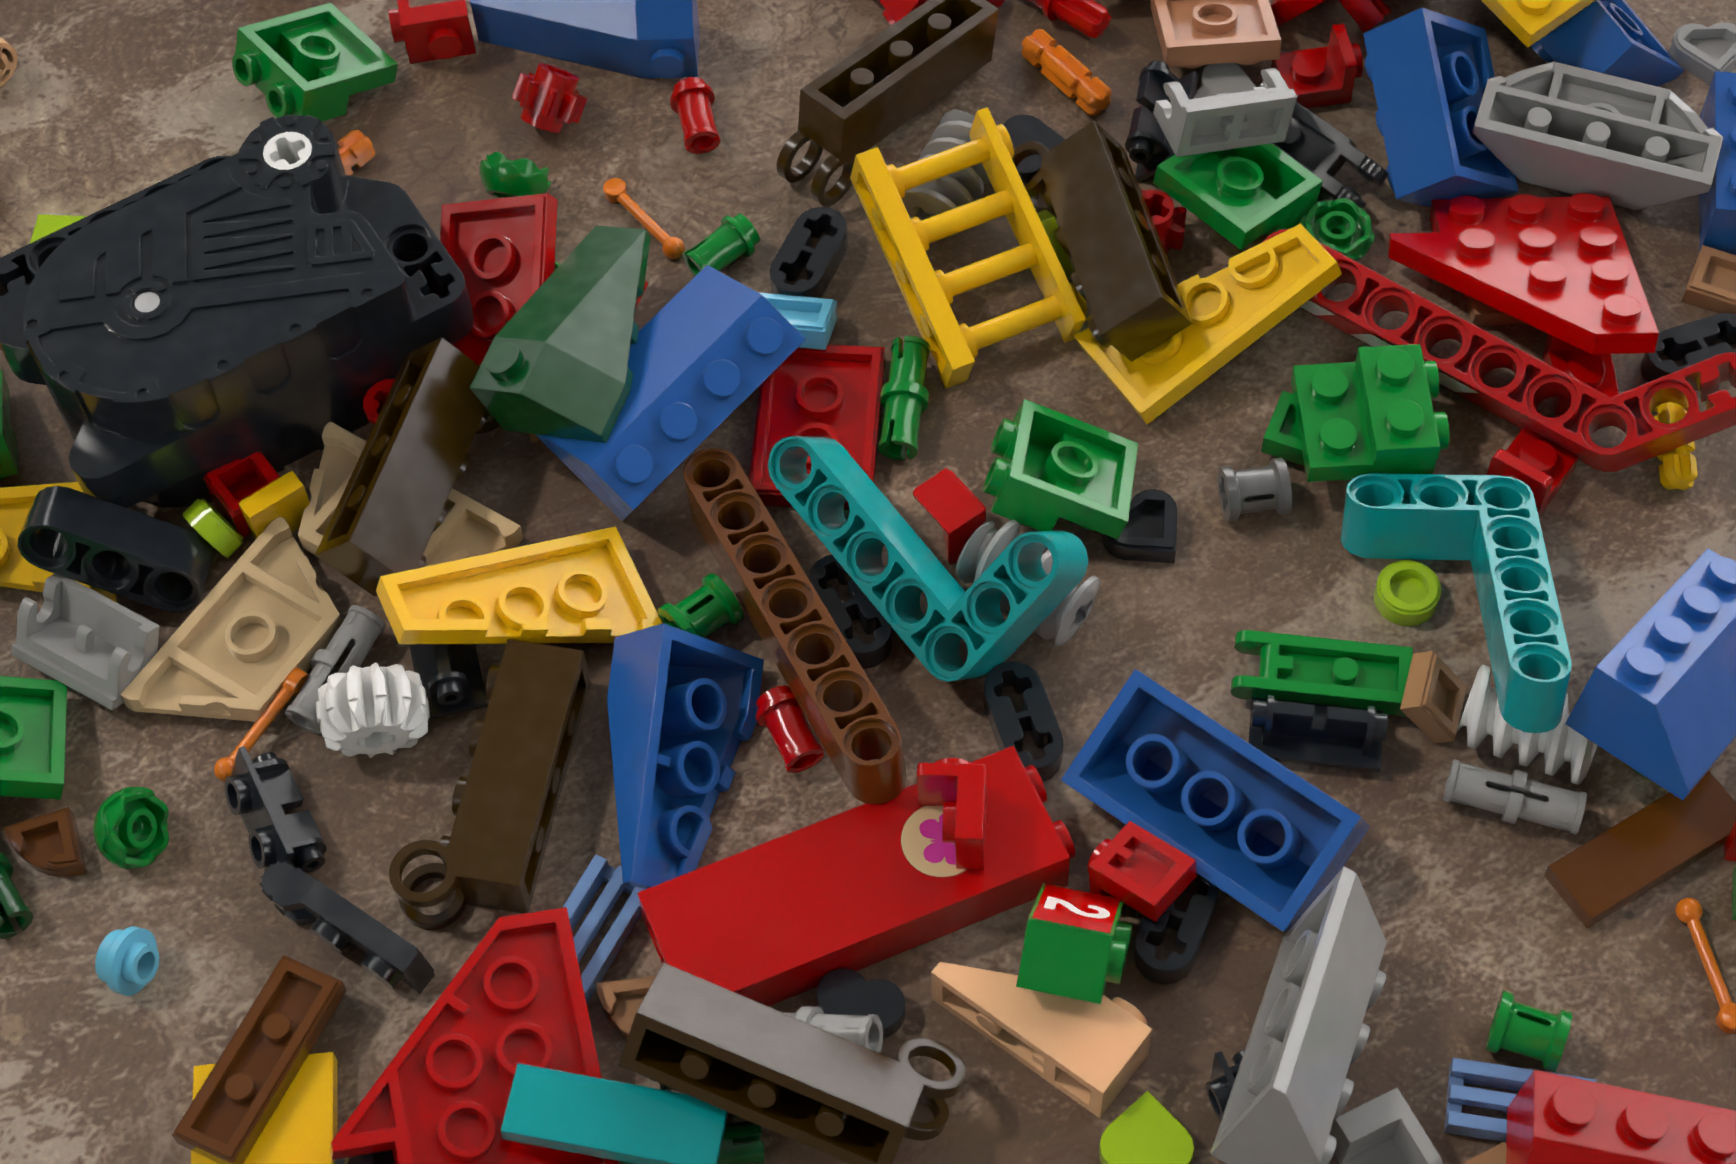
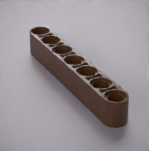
M708 448L696 452L689 457L683 468L690 511L695 525L848 791L857 800L866 804H881L891 801L901 793L906 783L903 745L898 726L738 460L730 452L718 448Z

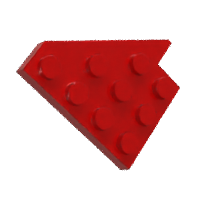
M1579 193L1571 197H1537L1521 194L1512 198L1479 199L1473 196H1458L1453 199L1432 200L1429 220L1433 232L1390 233L1388 245L1389 259L1590 354L1655 353L1659 331L1609 196Z
M567 907L504 916L496 920L333 1138L330 1145L331 1160L393 1150L395 1164H620L617 1160L503 1140L501 1135V1128L518 1063L602 1079Z

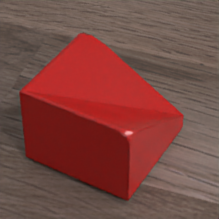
M256 452L242 460L238 458L206 473L205 477H203L213 503L243 537H246L251 532L238 503L280 478L262 452Z
M945 468L913 490V496L943 528L947 562L952 565L958 561L964 546L975 530L986 522V507L952 470L949 471Z

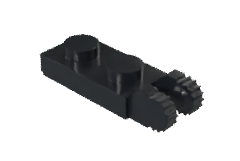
M1264 81L1259 86H1264L1266 89L1268 88V85ZM1297 102L1285 141L1272 143L1323 180L1320 194L1324 191L1334 200L1341 198L1349 199L1362 209L1366 206V203L1362 200L1361 196L1349 186H1344L1333 177L1345 162L1349 163L1366 180L1371 183L1375 182L1378 185H1382L1389 174L1377 162L1356 149V145L1350 138Z
M277 861L274 865L270 864L268 869H264V875L260 876L262 882L259 883L263 888L261 891L271 902L275 903L274 906L283 916L285 915L297 926L313 923L309 928L310 931L339 953H343L348 945L362 953L366 958L361 963V966L386 986L394 989L401 980L421 994L435 976L433 973L435 970L417 947L317 879H314L301 869L295 868L293 864L289 865L286 861L284 863Z

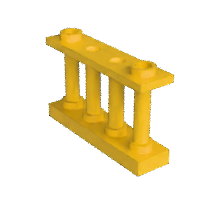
M988 107L976 112L969 133L970 142L896 168L894 164L886 166L879 148L876 147L855 156L850 177L920 335L930 345L929 355L945 389L967 381L975 363L974 358L978 355L977 350L1055 321L1062 339L1066 343L1075 339L1073 335L1079 333L1087 314L1086 301L1079 294L1073 282L1069 283L1013 163L1014 148L1010 135L1004 125L995 124ZM982 163L995 194L922 221L917 216L910 218L902 201L906 190ZM1006 215L1020 246L946 274L941 269L934 271L925 252L929 250V243ZM1025 269H1031L1044 299L968 327L966 323L958 324L950 307L954 296Z

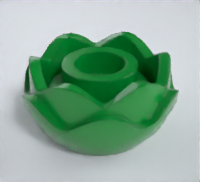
M494 152L491 155L487 154L485 161H480L479 174L486 192L494 197L507 198L545 194L551 185V181H548L550 169L543 167L539 170L530 159L510 160L502 153Z
M1346 198L1317 202L1312 206L1308 215H1304L1300 221V224L1317 241L1354 261H1358L1369 251L1375 237V233L1371 228L1370 216L1364 209Z
M126 787L111 794L101 804L93 823L94 839L102 856L116 867L125 870L141 868L152 864L156 856L163 852L169 843V833L167 830L168 807L162 800L155 797L153 790L146 787Z

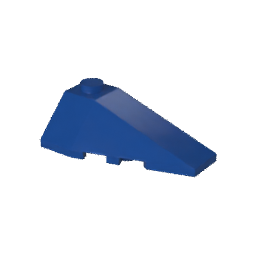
M470 0L478 41L639 78L671 79L676 77H698L700 25L697 0Z
M664 623L615 637L607 705L624 884L648 889L696 870L712 831V825L709 820L720 792L728 791L736 772L730 767L740 743L750 740L757 723L755 718L758 711L756 701L760 697L764 659Z

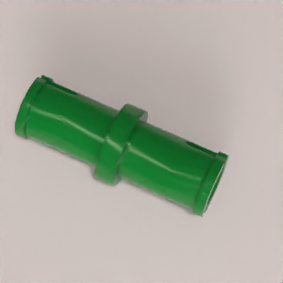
M910 335L904 336V350L902 349L903 340L900 337L892 341L889 382L882 386L880 403L885 408L878 450L886 458L899 461L905 460V447H907L906 456L909 459L917 456L921 413L927 409L929 392L924 387L930 345L926 340Z

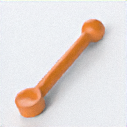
M611 178L604 183L603 191L606 200L612 203H620L663 245L662 252L665 257L675 260L682 256L685 251L683 241L678 237H670L627 195L626 184L622 179Z
M296 667L287 675L282 685L283 688L229 757H223L216 761L214 774L218 780L225 782L226 778L231 776L238 748L245 746L247 752L252 749L291 697L299 693L304 682L309 677L308 673Z
M1686 897L1676 904V916L1679 921L1688 926L1720 1010L1715 1018L1716 1024L1723 1032L1735 1034L1736 1004L1732 1002L1700 921L1703 915V907L1698 900Z

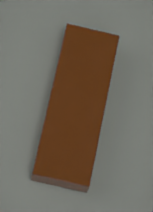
M1708 771L1684 800L1670 792L1549 865L1544 876L1584 926L1589 928L1722 846L1736 821V801L1711 772Z
M283 955L173 1132L172 1136L179 1145L219 1164H243L347 992L343 981Z

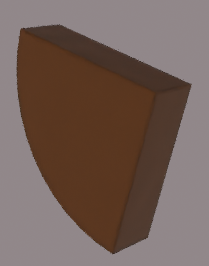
M69 807L3 827L8 841L18 856L36 871L59 877H71L87 873L76 819Z

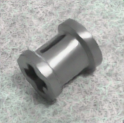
M1283 458L1272 459L1269 466L1235 471L1230 465L1219 467L1217 474L1218 494L1222 513L1227 522L1237 521L1240 514L1272 509H1275L1280 515L1291 512V482L1288 468Z

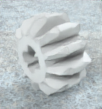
M376 662L370 667L364 668L353 665L347 673H334L328 676L327 683L318 688V701L315 704L317 723L320 724V731L325 739L326 747L335 751L342 750L345 756L351 757L357 754H367L369 758H372L375 754L380 753L393 755L398 748L413 747L417 744L419 738L428 733L429 704L428 698H426V690L421 683L420 674L413 671H405L402 665L394 664L388 667H380Z

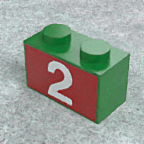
M1043 883L1028 917L1016 987L1101 1004L1107 982L1120 984L1123 967L1127 959L1133 923L1120 921L1123 902L1114 897Z

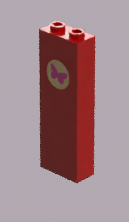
M1014 746L970 762L971 764H986L987 814L984 870L956 869L955 843L942 842L943 806L920 805L916 783L903 788L901 793L889 802L881 804L865 803L640 891L637 895L644 923L662 965L666 963L769 1007L818 987L823 976L832 970L845 968L858 971L1037 899L1043 883L1059 887L1068 886L1070 859L1076 856L1074 844L1065 824L1061 820L1052 822L1043 803L1047 802V794L1037 769L1033 765L1024 767Z

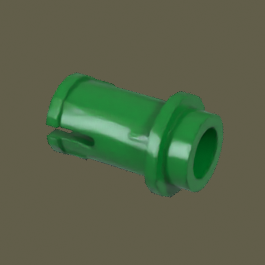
M741 213L734 217L724 216L720 221L721 226L690 250L687 249L683 252V260L694 276L707 265L720 272L741 255L750 257L754 254V246L760 242V237L747 217Z

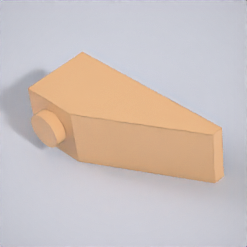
M945 962L937 964L931 972L932 1000L1098 1118L1102 1117L1149 1055L1153 1029L1147 1025L1144 1015L1124 999L1115 997L1110 1000L1103 995L1101 1004L1016 987L1018 975Z

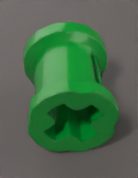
M709 573L703 577L701 581L702 586L677 604L665 603L658 609L662 623L703 638L708 637L727 623L736 625L744 618L737 598L727 584L714 573Z
M1503 990L1491 1023L1485 1050L1497 1053L1503 1048L1542 1061L1545 1070L1555 1073L1568 1038L1573 1015L1565 1010H1560L1556 1015L1515 1002L1514 994Z

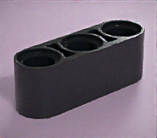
M63 486L46 487L38 492L18 537V549L21 555L30 564L40 569L172 613L187 612L196 607L201 599L213 561L212 547L201 535Z

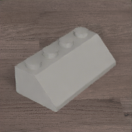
M1343 867L1282 939L1210 1155L1227 1164H1329L1333 1156L1337 1139L1329 1135L1332 1122L1339 1117L1350 1099L1354 1082L1346 1078L1350 1064L1354 1063L1361 1054L1370 1033V1026L1364 1024L1363 1019L1366 1010L1373 1006L1380 995L1386 980V973L1380 971L1379 966L1387 941L1357 873L1346 867Z

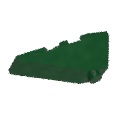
M595 226L494 337L469 388L505 431L607 442L631 391L633 373L628 368L630 345L637 344L639 326L634 321L636 299L644 292L651 238L646 229Z

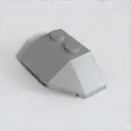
M1558 62L1524 69L1505 78L1498 76L1488 79L1472 132L1522 182L1574 195L1590 193L1597 196H1609L1612 204L1633 210L1709 192L1723 141V136L1714 128L1708 129L1698 114L1669 89Z

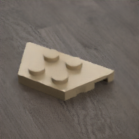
M333 422L327 423L323 429L322 439L325 446L319 469L314 468L309 487L311 502L304 509L298 532L303 549L314 555L367 442ZM452 488L445 502L449 506L448 513L442 524L432 533L423 553L426 556L424 567L514 548L524 539L521 526Z
M279 516L266 527L120 695L126 707L134 712L256 722L283 688L282 685L285 678L294 668L299 667L307 672L312 667L310 660L315 652L319 649H326L343 622L338 610L328 593L324 591L316 572L308 558L301 551L284 518Z

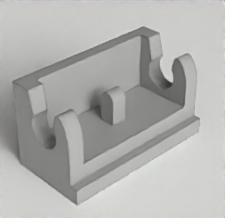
M1262 69L1261 75L1263 81L1268 85L1267 89L1261 86L1254 87L1252 91L1231 94L1219 93L1209 97L1188 99L1179 82L1164 83L1163 87L1166 95L1170 98L1171 104L1168 100L1156 101L1153 114L1176 157L1285 141L1297 95L1293 89L1289 90L1277 69Z
M53 574L45 581L43 590L44 603L38 614L37 602L27 597L22 600L17 615L16 643L12 645L11 655L113 711L124 703L120 694L157 653L159 625L75 580Z

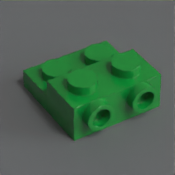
M331 2L239 27L237 30L235 54L232 58L233 72L239 83L243 86L255 85L265 95L267 106L275 117L310 115L320 119L321 122L345 115L350 95L395 82L398 65L397 62Z
M1272 143L1179 157L1173 155L1157 166L1153 181L1161 190L1240 250L1263 234L1269 236L1278 230L1291 229L1297 226L1304 215H1308L1312 206L1316 204L1323 180Z
M1421 344L1358 347L1355 362L1293 365L1291 385L1307 482L1352 480L1359 475L1372 473L1433 474L1439 450H1446L1449 445V423L1445 412L1433 411L1431 398H1437L1439 372L1435 361L1423 360Z
M1024 399L1013 421L1003 418L995 433L990 453L1001 458L995 457L983 485V492L994 496L992 513L1009 520L1014 519L1020 525L1029 526L1039 531H1052L1058 518L1061 517L1076 523L1084 529L1095 530L1118 539L1128 523L1138 443Z
M0 676V796L61 800L65 770L67 686L58 680Z

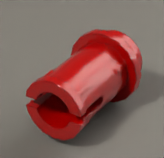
M697 77L685 78L675 84L673 93L670 96L671 109L679 115L686 150L693 154H703L717 148L721 139L716 129L711 107L715 101L714 91L710 86L706 85L703 79Z
M777 686L763 693L756 701L758 711L755 718L760 726L768 728L784 760L787 772L799 773L819 763L825 755L824 750L818 743L789 686Z

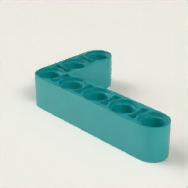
M802 436L786 437L777 442L769 454V476L777 489L928 672L939 680L951 682L986 677L993 667L1005 662L1081 582L1086 574L1088 566L1087 550L1082 541L1073 533L1065 531L1028 532L1015 538L965 592L852 456L835 439ZM808 456H810L811 459V471L809 475L806 469V462ZM846 500L849 503L850 509L847 521L844 518L843 512ZM884 545L887 548L889 557L886 568L881 558ZM1046 547L1052 554L1053 560L1052 569L1048 575L1042 568L1041 562L1042 553ZM923 591L928 601L925 616L920 607V597ZM1003 593L1006 594L1010 604L1009 616L1006 620L1000 610V600ZM962 638L967 644L968 649L967 661L963 663L959 653V645Z
M1372 473L1362 474L1353 478L1347 484L1340 538L1343 547L1356 556L1370 559L1471 560L1499 709L1503 719L1513 728L1523 732L1544 733L1556 728L1562 720L1572 661L1534 494L1531 488L1521 480L1501 475Z

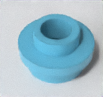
M136 926L110 932L101 942L96 954L95 970L98 978L106 983L108 988L114 993L125 996L138 993L153 979L158 970L159 952L156 939L149 930Z

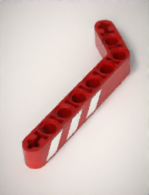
M1289 229L1278 230L1270 234L1265 241ZM1319 242L1337 261L1342 274L1299 308L1370 347L1421 344L1423 360L1435 361L1437 363L1440 385L1521 429L1524 426L1576 454L1579 456V461L1596 470L1617 472L1736 425V397H1731L1727 390H1719V383L1727 380L1736 388L1735 352L1718 354L1613 397H1608ZM1348 283L1356 287L1354 293L1343 301L1335 302L1326 298L1328 292L1338 284ZM1391 311H1401L1408 315L1406 322L1397 329L1386 330L1378 326L1379 320ZM1443 339L1456 340L1462 344L1460 350L1449 358L1440 359L1430 354L1432 347ZM1495 368H1507L1516 374L1511 383L1502 388L1489 387L1483 383L1485 375ZM1697 390L1700 391L1701 403L1706 401V410L1703 412L1699 411ZM1549 397L1564 398L1571 404L1569 409L1559 417L1548 418L1536 411L1538 405ZM1668 402L1679 404L1687 412L1683 419L1672 424L1659 422L1651 413L1657 406ZM1605 426L1620 428L1626 434L1621 444L1613 448L1597 446L1591 438L1598 429Z

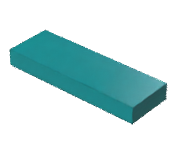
M518 1063L501 1128V1135L503 1140L633 1164H718L728 1112L683 1093Z

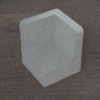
M1398 1088L1334 1120L1330 1135L1337 1139L1333 1154L1339 1164H1443L1439 1153Z

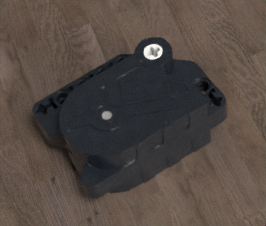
M285 115L266 119L260 122L259 127L251 131L240 147L239 153L233 156H216L206 159L0 258V351L13 373L20 380L47 385L74 439L69 454V462L83 493L125 508H129L141 501L157 503L161 507H189L197 499H204L208 503H212L213 500L203 477L214 469L238 458L242 460L256 452H262L278 473L284 470L286 465L318 449L320 451L323 450L325 445L322 433L327 423L333 422L351 433L371 423L363 408V400L367 391L380 381L396 379L408 353L440 338H444L450 344H453L466 336L474 323V314L461 270L408 194L399 185L390 182L346 175L332 131L320 119L310 115Z

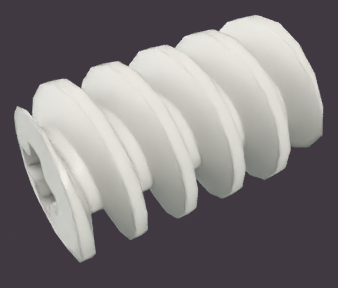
M1483 664L1480 666L1457 729L1458 731L1462 726L1467 727V747L1476 749L1488 734L1492 735L1493 756L1502 758L1514 743L1518 744L1519 765L1527 767L1541 752L1545 756V774L1553 776L1564 762L1567 761L1571 763V783L1579 785L1587 775L1598 746L1565 724L1570 715L1568 711V693L1566 694L1562 720L1556 728L1544 733H1529L1510 726L1500 713L1496 688L1491 687L1490 667Z

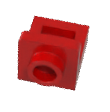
M397 0L398 8L388 10L394 43L405 42L410 64L476 54L466 0H454L412 7L410 0Z

